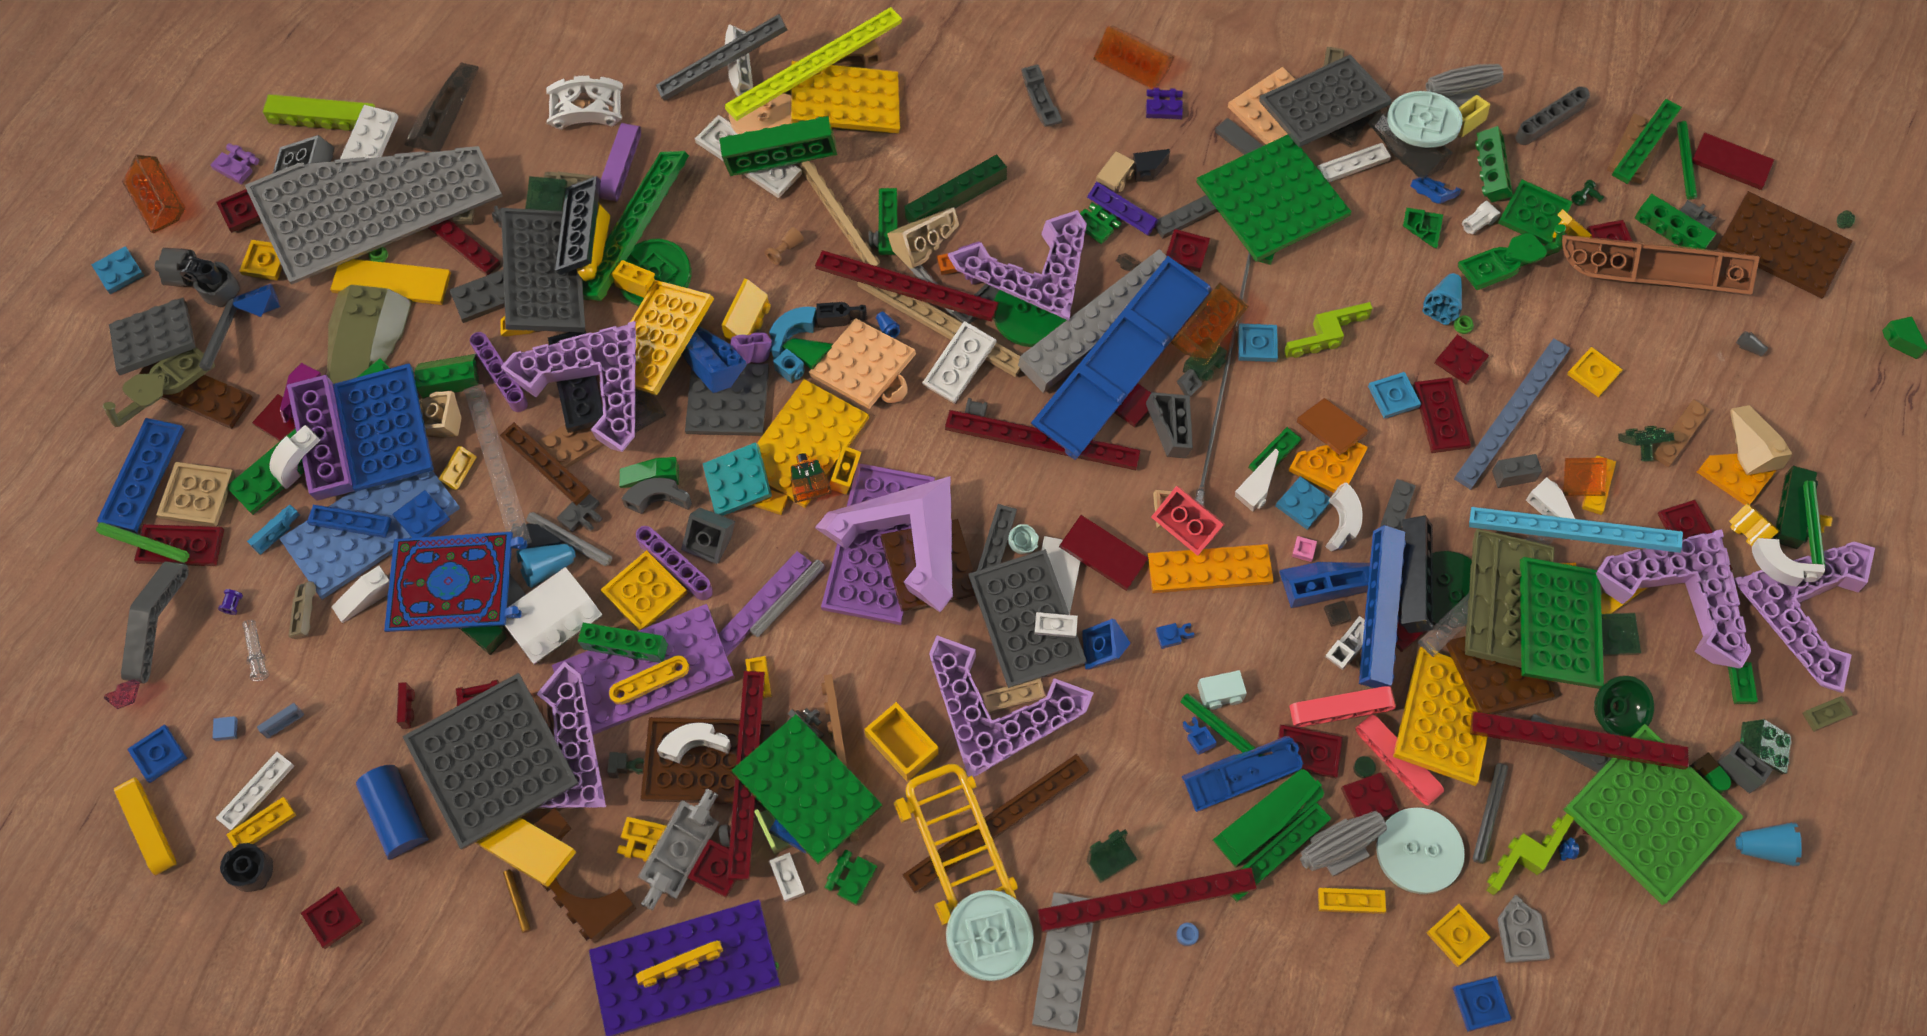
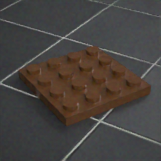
M958 519L952 520L951 561L953 597L950 601L975 596L969 579V573L974 571ZM912 528L881 534V542L901 612L930 606L910 593L904 583L916 567Z
M1466 636L1451 639L1445 643L1477 712L1493 715L1549 701L1555 697L1547 680L1522 676L1520 667L1465 655Z

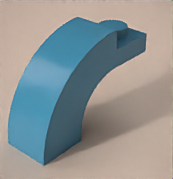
M816 307L792 309L775 321L769 332L770 339L772 340L770 352H772L773 360L783 352L782 346L793 335L801 332L813 333L817 321Z

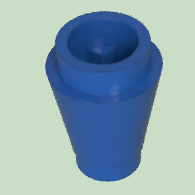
M885 312L878 313L876 320L881 331L892 338L897 337L900 333L899 324Z

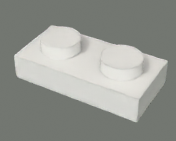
M1036 612L1035 634L1076 638L1078 616Z
M790 852L769 860L785 902L805 894Z

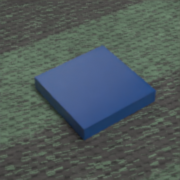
M165 724L127 749L149 783L187 759V756Z
M1496 976L1453 987L1467 1032L1512 1020Z

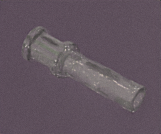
M248 620L249 625H247L246 621L242 623L249 654L246 661L250 665V679L252 681H260L269 677V671L266 670L265 666L266 656L261 652L256 621Z

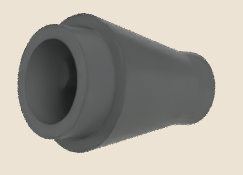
M1744 331L1736 342L1739 348L1757 354L1760 357L1768 349L1752 332Z

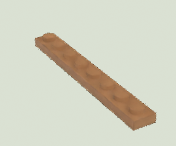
M832 674L824 675L825 682L821 683L823 695H827L828 702H824L826 715L830 714L831 722H827L829 735L833 734L834 741L830 742L831 750L847 767ZM858 829L850 836L851 842L859 841Z

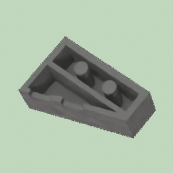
M1152 392L1146 401V406L1166 456L1186 458L1193 448L1190 395Z

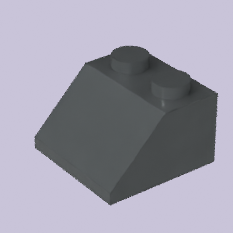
M699 507L689 515L681 550L718 564L731 540L736 521Z

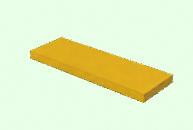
M352 259L337 266L330 290L332 293H338L349 285L387 288L412 300V302L442 305L451 272L448 269Z
M522 818L514 820L475 842L478 846L546 887L553 882L576 853L572 847Z

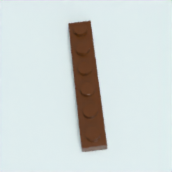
M515 422L500 434L504 441L576 506L591 493L582 482Z

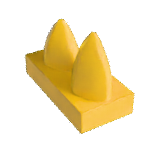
M1564 210L1558 214L1562 219L1559 224L1565 225V234L1567 233L1568 236H1592Z

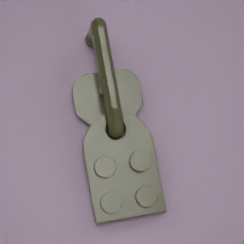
M198 348L188 350L161 360L153 366L149 374H137L125 382L122 390L133 402L118 413L115 411L116 405L113 402L103 404V409H105L112 425L115 427L122 426L142 410L161 399L163 394L178 393L208 371H203L199 367L204 353Z

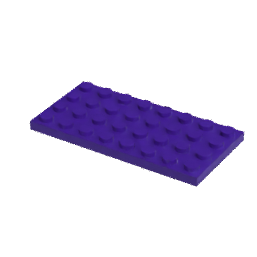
M759 899L589 950L606 1036H617L781 987ZM720 941L723 951L719 953V958L712 961H707V959L701 961L699 966L690 970L682 969L678 971V975L672 978L665 979L663 977L657 980V983L653 986L645 988L644 985H638L636 975L639 972L710 942Z

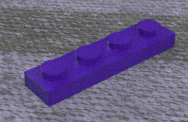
M1097 181L1087 196L1088 199L1102 206L1147 236H1149L1158 222V219Z

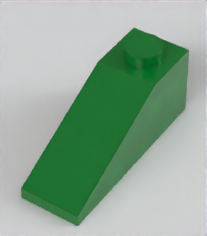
M676 457L654 458L620 468L619 487H633L635 484L651 478H667L676 481L677 485H679V465Z

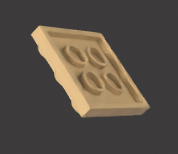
M175 462L156 514L157 517L160 519L217 526L229 493L228 485L233 481L235 472L231 469Z

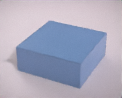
M235 716L214 718L212 739L215 741L237 739L238 719Z

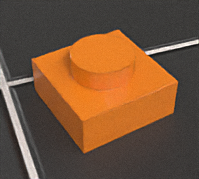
M948 253L937 255L941 275L959 272L949 259Z

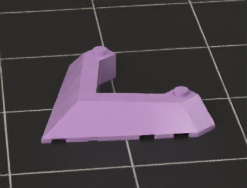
M1078 210L1046 220L1041 235L1050 247V251L1042 274L1036 272L1031 274L1023 271V268L1010 263L1005 265L997 262V259L990 257L982 243L948 253V257L957 271L1069 321L1087 224Z
M635 321L629 322L625 326H613L599 330L600 332H591L560 340V343L533 347V350L514 352L501 366V369L520 387L535 397L539 395L548 383L600 375L603 416L591 429L592 433L601 443L610 449L623 452L634 439Z
M950 476L827 512L815 527L831 540L847 549L858 534L867 533L866 531L883 530L894 528L895 525L911 524L916 567L904 581L908 591L939 612L943 610L953 597Z
M1722 529L1682 540L1681 553L1654 549H1637L1621 555L1606 557L1597 570L1596 575L1604 592L1621 604L1630 599L1639 588L1685 583L1703 634L1694 652L1713 664L1742 668L1751 653L1750 645L1747 644L1745 638L1746 628L1743 616H1740L1738 608L1740 602L1733 573L1730 571L1729 565L1731 564L1727 548H1724L1722 538L1724 535Z
M1851 542L1839 548L1825 550V573L1818 581L1806 582L1802 580L1797 587L1780 583L1769 577L1763 570L1753 572L1748 576L1734 578L1738 588L1818 684L1843 693L1852 655L1832 649L1826 641L1823 642L1817 633L1818 629L1801 610L1800 602L1837 586L1859 592L1868 583L1875 548L1858 542ZM1811 556L1793 560L1798 563L1812 564Z
M937 635L929 653L968 777L973 776L974 778L1085 714L1093 696V692L1054 678L1046 698L992 721L970 674L976 658V649Z
M563 662L538 691L537 695L552 707L554 738L579 784L538 808L606 807L581 674L566 662Z

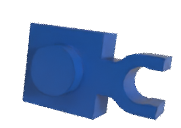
M1176 623L1157 627L1155 631L1161 649L1180 645L1182 643L1181 638H1194V632H1185V629L1191 628V623L1184 624L1181 628H1177Z
M1195 716L1192 717L1193 726H1189L1186 721L1183 722V728L1186 732L1190 733L1187 735V740L1198 755L1216 747L1217 742L1206 726L1199 728L1198 720Z

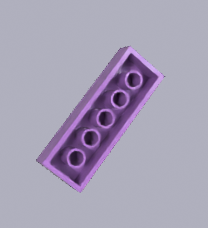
M327 375L288 384L287 388L296 432L306 425L321 440L302 458L309 494L318 501L354 491L333 382Z

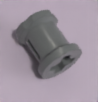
M968 398L965 413L985 417L988 402L980 403Z

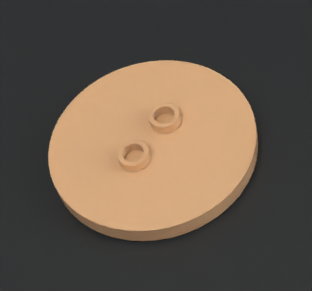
M785 93L781 94L738 121L729 114L732 129L737 134H742L747 131L752 132L782 124H791V96Z

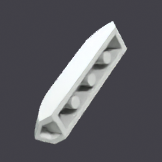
M728 25L725 45L746 32ZM748 53L727 65L729 80L737 96L753 88Z

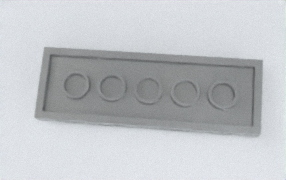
M1054 892L1051 907L1088 900V898ZM1093 923L1047 932L1032 1026L1076 1034Z

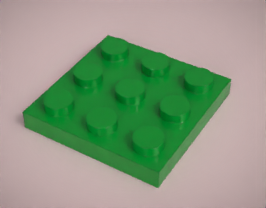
M1521 179L1498 224L1520 234H1533L1542 244L1547 245L1554 240V228L1562 220L1558 214L1562 210L1568 213L1573 202Z

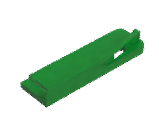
M1299 770L1224 829L1212 841L1236 868L1316 802L1320 801L1324 796V790L1321 788L1322 784L1318 780L1315 781L1306 770Z

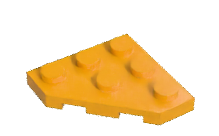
M1357 442L1341 455L1327 445L1316 447V449L1307 452L1301 451L1297 453L1289 468V472L1334 493L1343 483H1350L1368 447Z
M1737 454L1709 455L1697 473L1746 505L1753 502L1776 470L1747 475L1738 460Z

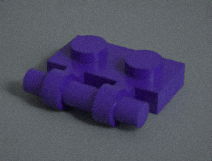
M1154 88V90L1147 89L1146 97H1153V99L1146 100V118L1182 119L1183 100H1175V98H1182L1183 91L1176 90V88H1170V90H1160V88ZM1159 97H1169V100H1159Z

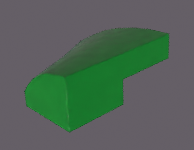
M1406 207L1403 227L1431 247L1437 249L1444 214Z
M792 338L782 346V349L784 351L787 348L803 361V364L813 370L832 348L833 344Z

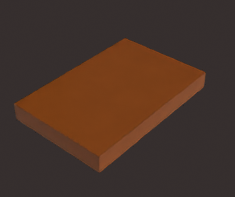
M1323 398L1297 418L1298 424L1339 455L1360 441L1368 433L1366 428L1326 398Z

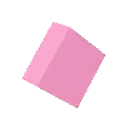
M1297 536L1292 557L1312 562L1317 541Z

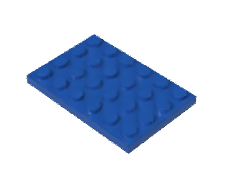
M410 363L333 384L352 487L355 492L434 470L413 369Z

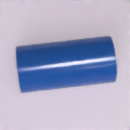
M384 765L374 768L363 774L356 781L358 791L388 860L429 840L397 766Z

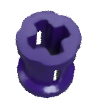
M225 589V597L218 610L229 615H236L239 599H242L243 595L238 591Z

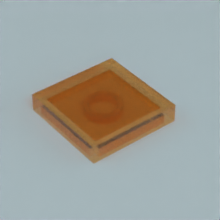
M1565 458L1564 496H1606L1607 458Z

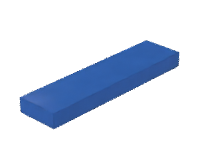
M314 504L307 523L311 526L386 538L392 519L386 516Z

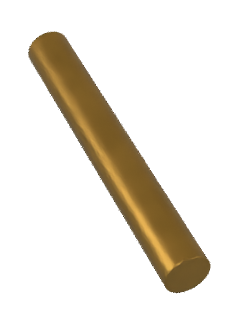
M505 870L503 875L522 933L529 932L531 929L512 870Z

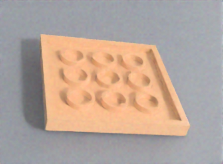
M1282 67L1230 101L1228 108L1265 144L1273 142L1287 135V133L1259 102V97L1296 79Z
M855 319L831 346L832 348L815 368L809 371V374L812 378L870 409L916 355V351L864 322Z

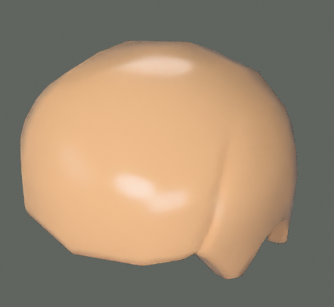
M899 374L898 378H895L880 398L887 403L902 401L907 395L908 390L905 378Z

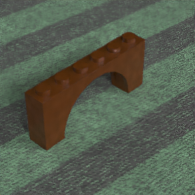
M555 808L534 824L537 828L560 841L571 830V827ZM557 877L548 887L541 884L547 892L550 890L554 892L556 896L553 897V900L560 908L566 907L569 912L565 915L573 924L578 922L581 926L579 932L586 941L591 939L596 943L637 909L621 888L600 898L587 899L574 896L565 891L560 886Z

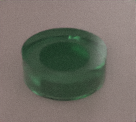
M1362 756L1355 761L1353 770L1358 777L1364 779L1374 774L1376 765L1370 757Z

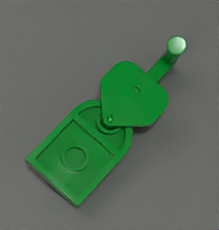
M1563 224L1557 225L1554 228L1556 241L1543 246L1533 234L1524 233L1513 237L1508 248L1496 247L1459 261L1458 268L1476 290L1483 289L1515 276L1521 266L1534 263L1562 250V238L1565 235L1566 227Z

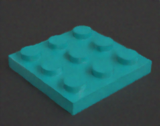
M756 442L703 463L714 512L718 515L724 516L772 497L760 448Z

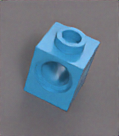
M787 348L773 360L775 371L791 384L795 380L800 379L805 372L803 361Z

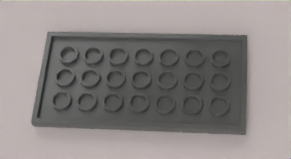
M501 208L506 330L585 332L582 278L576 269L562 275L555 271L563 211Z

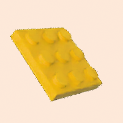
M647 550L600 589L604 596L638 630L649 627L687 594V590Z

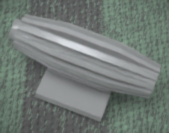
M1477 64L1452 69L1429 78L1428 82H1426V91L1445 96L1454 102L1457 107H1460L1475 95L1481 97L1478 90L1503 81V70L1500 64Z
M1377 811L1350 819L1349 821L1344 819L1309 839L1311 844L1301 852L1302 857H1300V861L1305 869L1309 868L1311 871L1327 867L1333 877L1370 856L1365 847L1387 830L1386 822Z

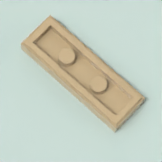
M1039 678L1011 688L1004 687L981 693V698L987 712L991 714L1038 702L1046 698V693L1042 680Z

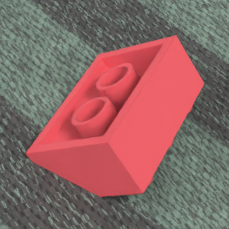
M1179 486L1173 489L1151 516L1153 520L1197 556L1225 525L1224 522Z

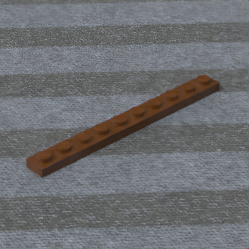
M1075 754L984 817L992 839L1088 774L1089 769L1081 758ZM977 829L951 840L937 851L943 863L986 844L980 829ZM930 856L902 874L914 894L939 878ZM964 859L945 866V871H949Z

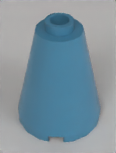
M567 544L526 548L516 551L517 562L521 564V574L530 588L536 587L574 562L573 558L576 557L573 547H569Z
M1791 822L1740 832L1739 837L1736 836L1735 838L1736 849L1740 850L1743 855L1798 867L1800 862H1796V858L1801 857L1802 854L1800 832H1795L1794 828L1798 827V824Z

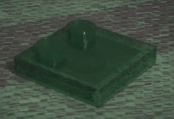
M529 176L525 209L563 211L567 180Z
M1635 613L1602 614L1603 656L1639 655L1641 653Z

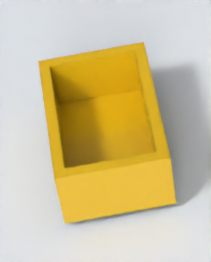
M897 702L864 729L866 738L907 782L939 755L938 746Z

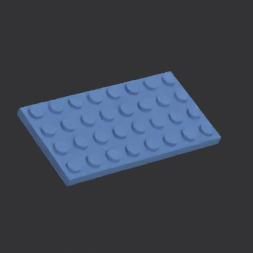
M429 471L361 491H352L329 506L390 517L392 522L386 538L311 526L305 521L279 539L308 581L314 582L315 590L323 600L393 553L394 539L412 538L392 514L418 494L426 490L447 516L459 510L460 507L433 471Z

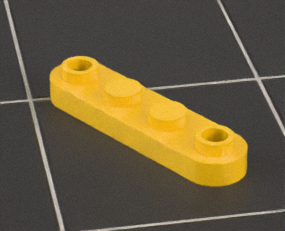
M683 656L669 658L615 683L609 690V696L615 704H626L684 677L689 672V663ZM681 665L682 669L677 671V666ZM619 693H625L623 697H618Z
M720 941L710 942L639 972L636 975L638 985H644L645 988L650 987L663 977L668 979L678 975V971L682 969L690 970L696 968L701 961L706 959L707 961H712L719 958V953L723 951Z

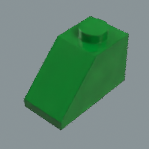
M1912 316L1892 320L1882 330L1889 346L1906 355L1919 359L1927 351V345Z

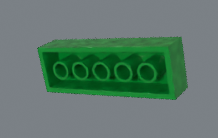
M828 116L719 138L722 159L730 177L837 155L835 136Z

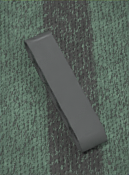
M1577 87L1525 120L1519 127L1515 137L1516 141L1521 145H1528L1581 111L1590 96V91L1585 87Z

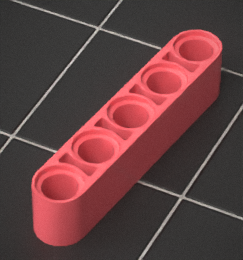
M1384 686L1291 704L1289 708L1293 726L1299 728L1394 710L1396 705L1391 687Z
M1371 714L1355 728L1359 737L1423 804L1430 805L1444 793L1443 786L1427 769L1393 757L1397 737L1378 717Z

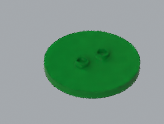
M665 239L642 241L634 246L633 252L626 259V262L655 273V280L688 288L690 284L692 268L688 256L680 246ZM619 288L623 296L630 303L637 307L641 305L644 298Z
M1002 290L998 291L994 299L995 302H998V309L993 318L997 329L1005 338L1021 346L1033 347L1067 321Z

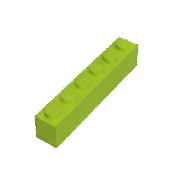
M268 94L263 114L268 123L275 125L286 124L290 126L297 125L348 131L354 129L364 105L375 107V105L371 103Z

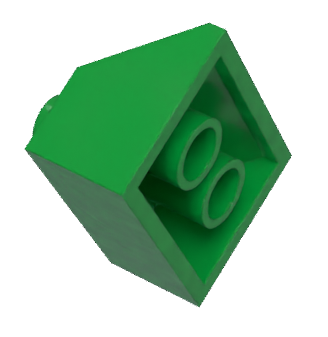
M476 354L418 363L414 370L416 388L422 398L430 397V394L434 392L452 391L456 393L480 389Z

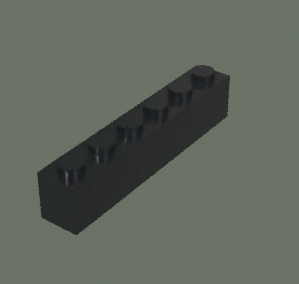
M1423 515L1402 519V528H1400L1401 531L1405 532L1406 544L1403 552L1404 565L1402 567V585L1400 587L1402 590L1400 602L1402 614L1399 615V621L1409 634L1433 630V525L1427 516Z

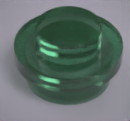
M1848 210L1843 211L1837 217V225L1841 229L1850 228L1855 221V215Z

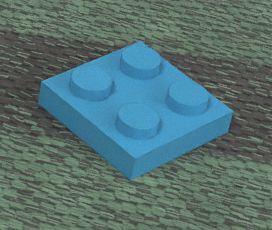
M126 246L91 264L109 294L144 276Z
M1239 323L1238 361L1277 362V325Z
M1405 372L1371 382L1368 385L1384 419L1417 409L1421 405Z
M1300 476L1276 503L1275 507L1308 530L1329 506L1330 497Z

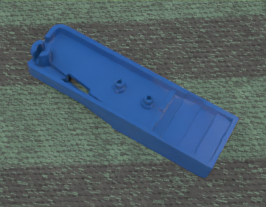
M1285 736L1248 752L1234 754L1183 775L1182 779L1196 812L1300 770L1303 762L1298 754V744L1294 743L1291 737ZM1272 752V754H1268V755H1264V756H1260V757L1258 756V755H1260V754Z

